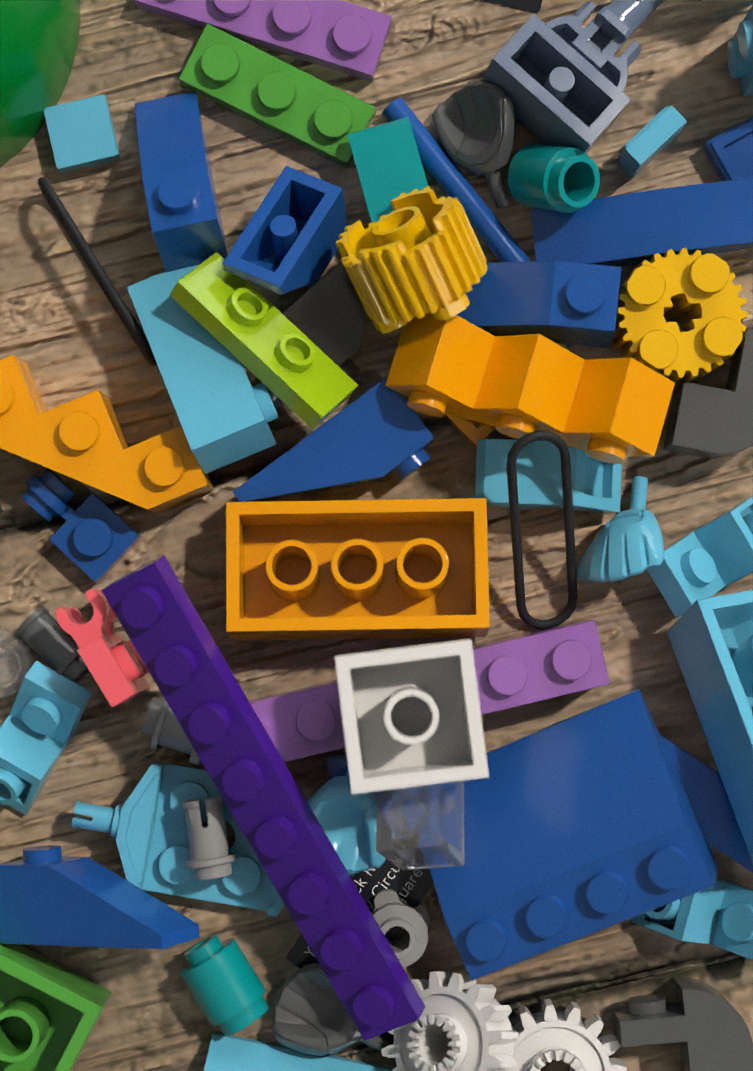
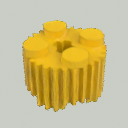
M426 186L422 190H418V188L413 189L408 194L405 192L401 193L397 198L390 201L393 208L392 212L380 216V220L369 223V227L364 229L360 220L344 228L345 232L341 233L338 236L339 240L336 241L342 256L341 261L367 315L372 320L376 330L381 333L395 331L408 323L412 318H423L429 312L435 320H446L454 317L469 306L470 301L466 292L472 290L471 285L480 282V278L485 275L488 269L487 260L458 198L448 196L447 198L440 197L437 199L434 190L430 186Z
M682 248L677 255H675L673 249L667 250L663 256L659 253L654 254L649 262L644 260L638 268L633 270L619 290L616 326L613 338L618 340L614 346L615 351L622 350L624 353L622 358L631 357L674 383L679 381L682 384L683 382L701 379L731 357L743 339V332H745L746 326L741 324V322L748 317V312L741 310V307L747 303L746 298L739 297L738 295L743 289L742 285L733 284L732 281L736 275L733 272L730 273L727 262L713 253L701 255V251L696 250L692 255H689L687 248ZM673 305L679 306L681 311H686L689 316L690 322L684 326L686 332H680L677 322L665 321L664 314Z

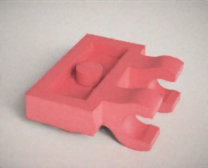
M90 589L85 592L88 601H90L94 609L93 616L89 622L84 620L77 607L69 609L61 607L57 609L56 618L60 627L70 634L80 648L77 651L113 708L132 700L150 689L144 678L145 675L149 674V671L131 640L125 642L120 639L118 634L115 635L114 624L117 616L103 592Z

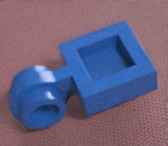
M48 468L40 477L34 473L25 482L29 489L22 495V498L37 513L49 522L57 514L66 520L49 540L95 583H99L142 537L94 493L77 510L74 509L68 502L76 493Z

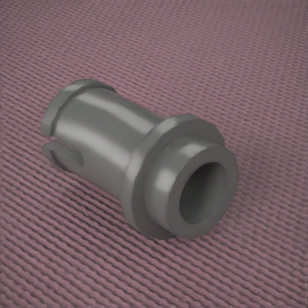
M43 606V608L40 607L34 611L15 632V636L19 640H22L59 675H63L78 683L90 672L77 651L80 648L75 640L60 627L58 621L49 613L46 607Z

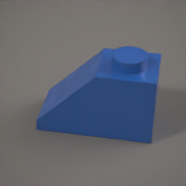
M285 166L223 261L224 271L281 295L317 282L337 252L336 241L339 240L338 236L345 232L344 228L347 226L343 188Z

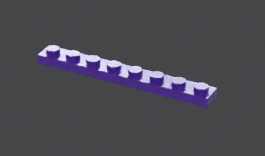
M165 555L116 580L101 590L364 1041L419 1020L426 1007Z

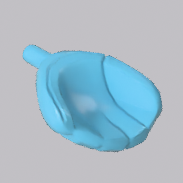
M633 477L630 509L618 513L607 522L584 551L576 569L577 578L580 580L604 583L606 581L625 580L629 576L642 574L648 567L654 568L662 564L664 557L663 535L654 514L646 510L648 479L646 477Z
M347 768L345 776H335L330 779L307 802L346 870L351 875L379 868L385 862L388 852L387 824L384 809L379 804V800L374 792L351 793L349 769Z

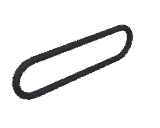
M40 177L38 179V186L49 206L144 358L151 366H156L157 362L146 336L47 179Z
M534 431L523 435L513 444L508 453L506 464L515 595L519 617L528 626L536 629H550L561 625L570 618L576 608L578 598L571 461L568 446L559 435L550 431ZM535 441L553 443L559 449L561 458L568 601L566 607L559 615L548 620L533 618L527 612L525 602L516 463L521 450L529 443Z

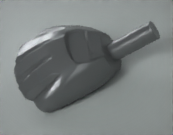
M477 80L460 87L444 103L439 104L435 108L432 115L433 128L442 149L451 161L455 162V165L463 170L475 174H484L496 208H503L508 206L511 201L499 169L509 162L516 134L515 110L512 100L499 86L494 83Z
M319 963L304 965L301 969L295 971L287 977L286 983L281 986L277 994L271 1030L276 1040L286 1047L311 1055L325 1056L326 1054L340 1052L359 1040L382 1053L381 1049L394 1044V1041L382 1034L364 1041Z

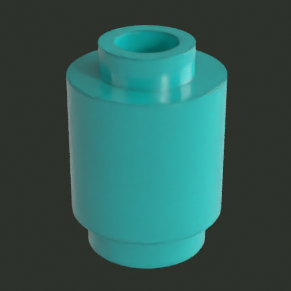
M534 143L524 146L513 157L508 170V185L514 199L523 206L572 213L588 205L595 198L600 186V173L595 162L578 148Z
M213 934L184 953L188 964L181 969L179 974L211 1026L219 1025L225 1036L232 1035L249 1026L269 1009V1006L262 997L266 989L234 938L221 942L217 934Z

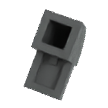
M747 328L743 332V339L732 355L726 390L689 382H683L675 388L663 450L703 458H721L736 454L753 446V329Z
M673 977L674 1003H666V997L662 995H640L627 999L628 1007L612 1008L614 1033L622 1048L679 1042L682 1071H753V1042L745 1021L718 990L705 982L688 977Z

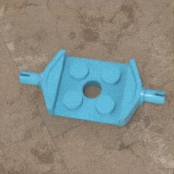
M155 761L146 771L126 802L118 804L115 809L76 801L73 814L79 815L72 818V828L111 833V837L116 838L126 880L142 890L267 911V916L277 917L285 905L225 801L222 803L224 818L233 827L235 832V843L229 850L230 853L234 852L237 855V860L231 862L233 874L214 879L194 880L192 868H185V861L190 859L185 815L181 802L199 798L202 821L204 823L208 820L205 804L206 797L220 796L211 777L204 769Z

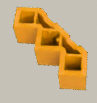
M429 312L423 318H412L403 326L385 386L408 397L407 406L425 415L443 417L446 413L495 426L496 430L500 433L516 439H520L523 435L534 431H550L559 435L566 442L567 446L585 450L586 454L594 459L611 464H624L626 457L655 456L675 383L631 357L583 359L541 334L494 336L458 315L446 320H435Z
M14 354L0 360L1 449L155 513L214 490L208 473H204L192 453L182 426L129 447L109 397L100 390L46 410L28 364Z

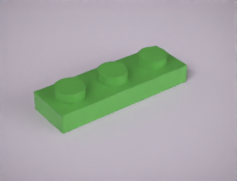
M208 23L179 78L181 86L191 91H196L197 94L347 169L353 160L347 134L369 128L376 115V107Z

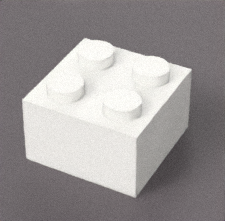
M471 639L335 656L352 794L489 777Z

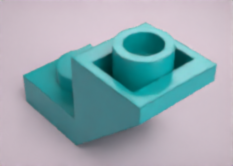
M409 117L347 134L371 222H376L380 220V216L391 213L393 208L390 201L397 198L401 193L405 192L408 194L413 189L418 188V190H422L428 186Z

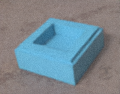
M105 94L45 108V120L56 167L60 174L121 160Z
M672 105L669 108L666 106L624 145L618 157V164L633 179L679 135L687 120Z

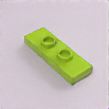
M215 252L181 278L174 286L170 296L314 430L349 398L358 384L247 280L224 271L222 263L225 259Z

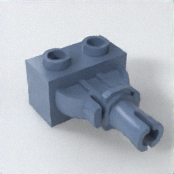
M612 0L597 13L596 17L585 28L582 27L583 24L590 18L596 8V5L591 1H586L573 16L559 17L547 23H544L533 14L492 58L481 81L494 83L504 90L505 94L513 102L516 120L541 143L578 148L587 154L613 125L631 99L624 94L627 84L628 67L640 55L642 49L640 44L634 40L620 57H615V55L649 15L665 0Z

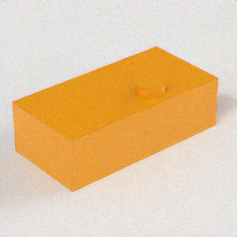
M487 498L226 502V632L232 641L486 637L490 628Z

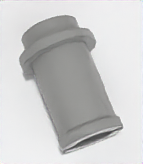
M221 795L210 796L205 799L208 818L207 825H204L202 821L199 798L181 802L182 809H184L190 859L185 861V868H192L194 880L214 879L233 874L231 862L237 860V855L234 852H229L222 804L224 800Z

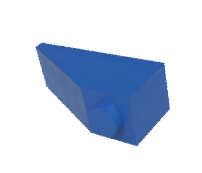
M196 91L135 103L143 185L152 234L165 271L201 264L215 252L225 259L228 251Z
M564 261L486 263L488 269L485 275L480 278L479 283L471 285L472 290L470 292H466L470 301L469 306L457 314L494 336L541 334L555 343L610 348L616 326L621 267Z
M387 376L233 491V493L240 502H264L383 481L392 473H395L398 479L402 481L431 459L424 449L433 443L434 437L415 411L407 406V401L403 395L385 386Z
M49 845L22 849V860L0 864V943L162 950L200 938L199 924L89 857H63L61 846Z

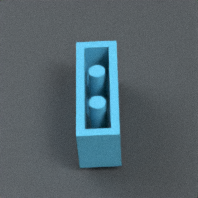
M193 265L161 272L130 285L127 289L191 451L204 473L207 474L276 445L268 422L279 418L266 385L259 383L252 386L245 369L247 367L170 296L176 283L198 266Z

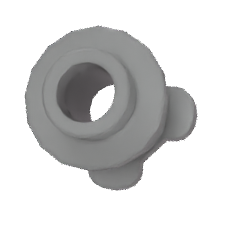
M153 697L142 728V734L152 736L150 750L157 751L159 746L189 754V762L199 765L201 760L166 700Z
M383 889L375 894V907L371 913L384 935L392 927L398 926L406 929V933L401 939L397 941L387 939L401 965L405 968L417 962L425 952L431 917L425 907H412L399 900L397 892L393 889Z

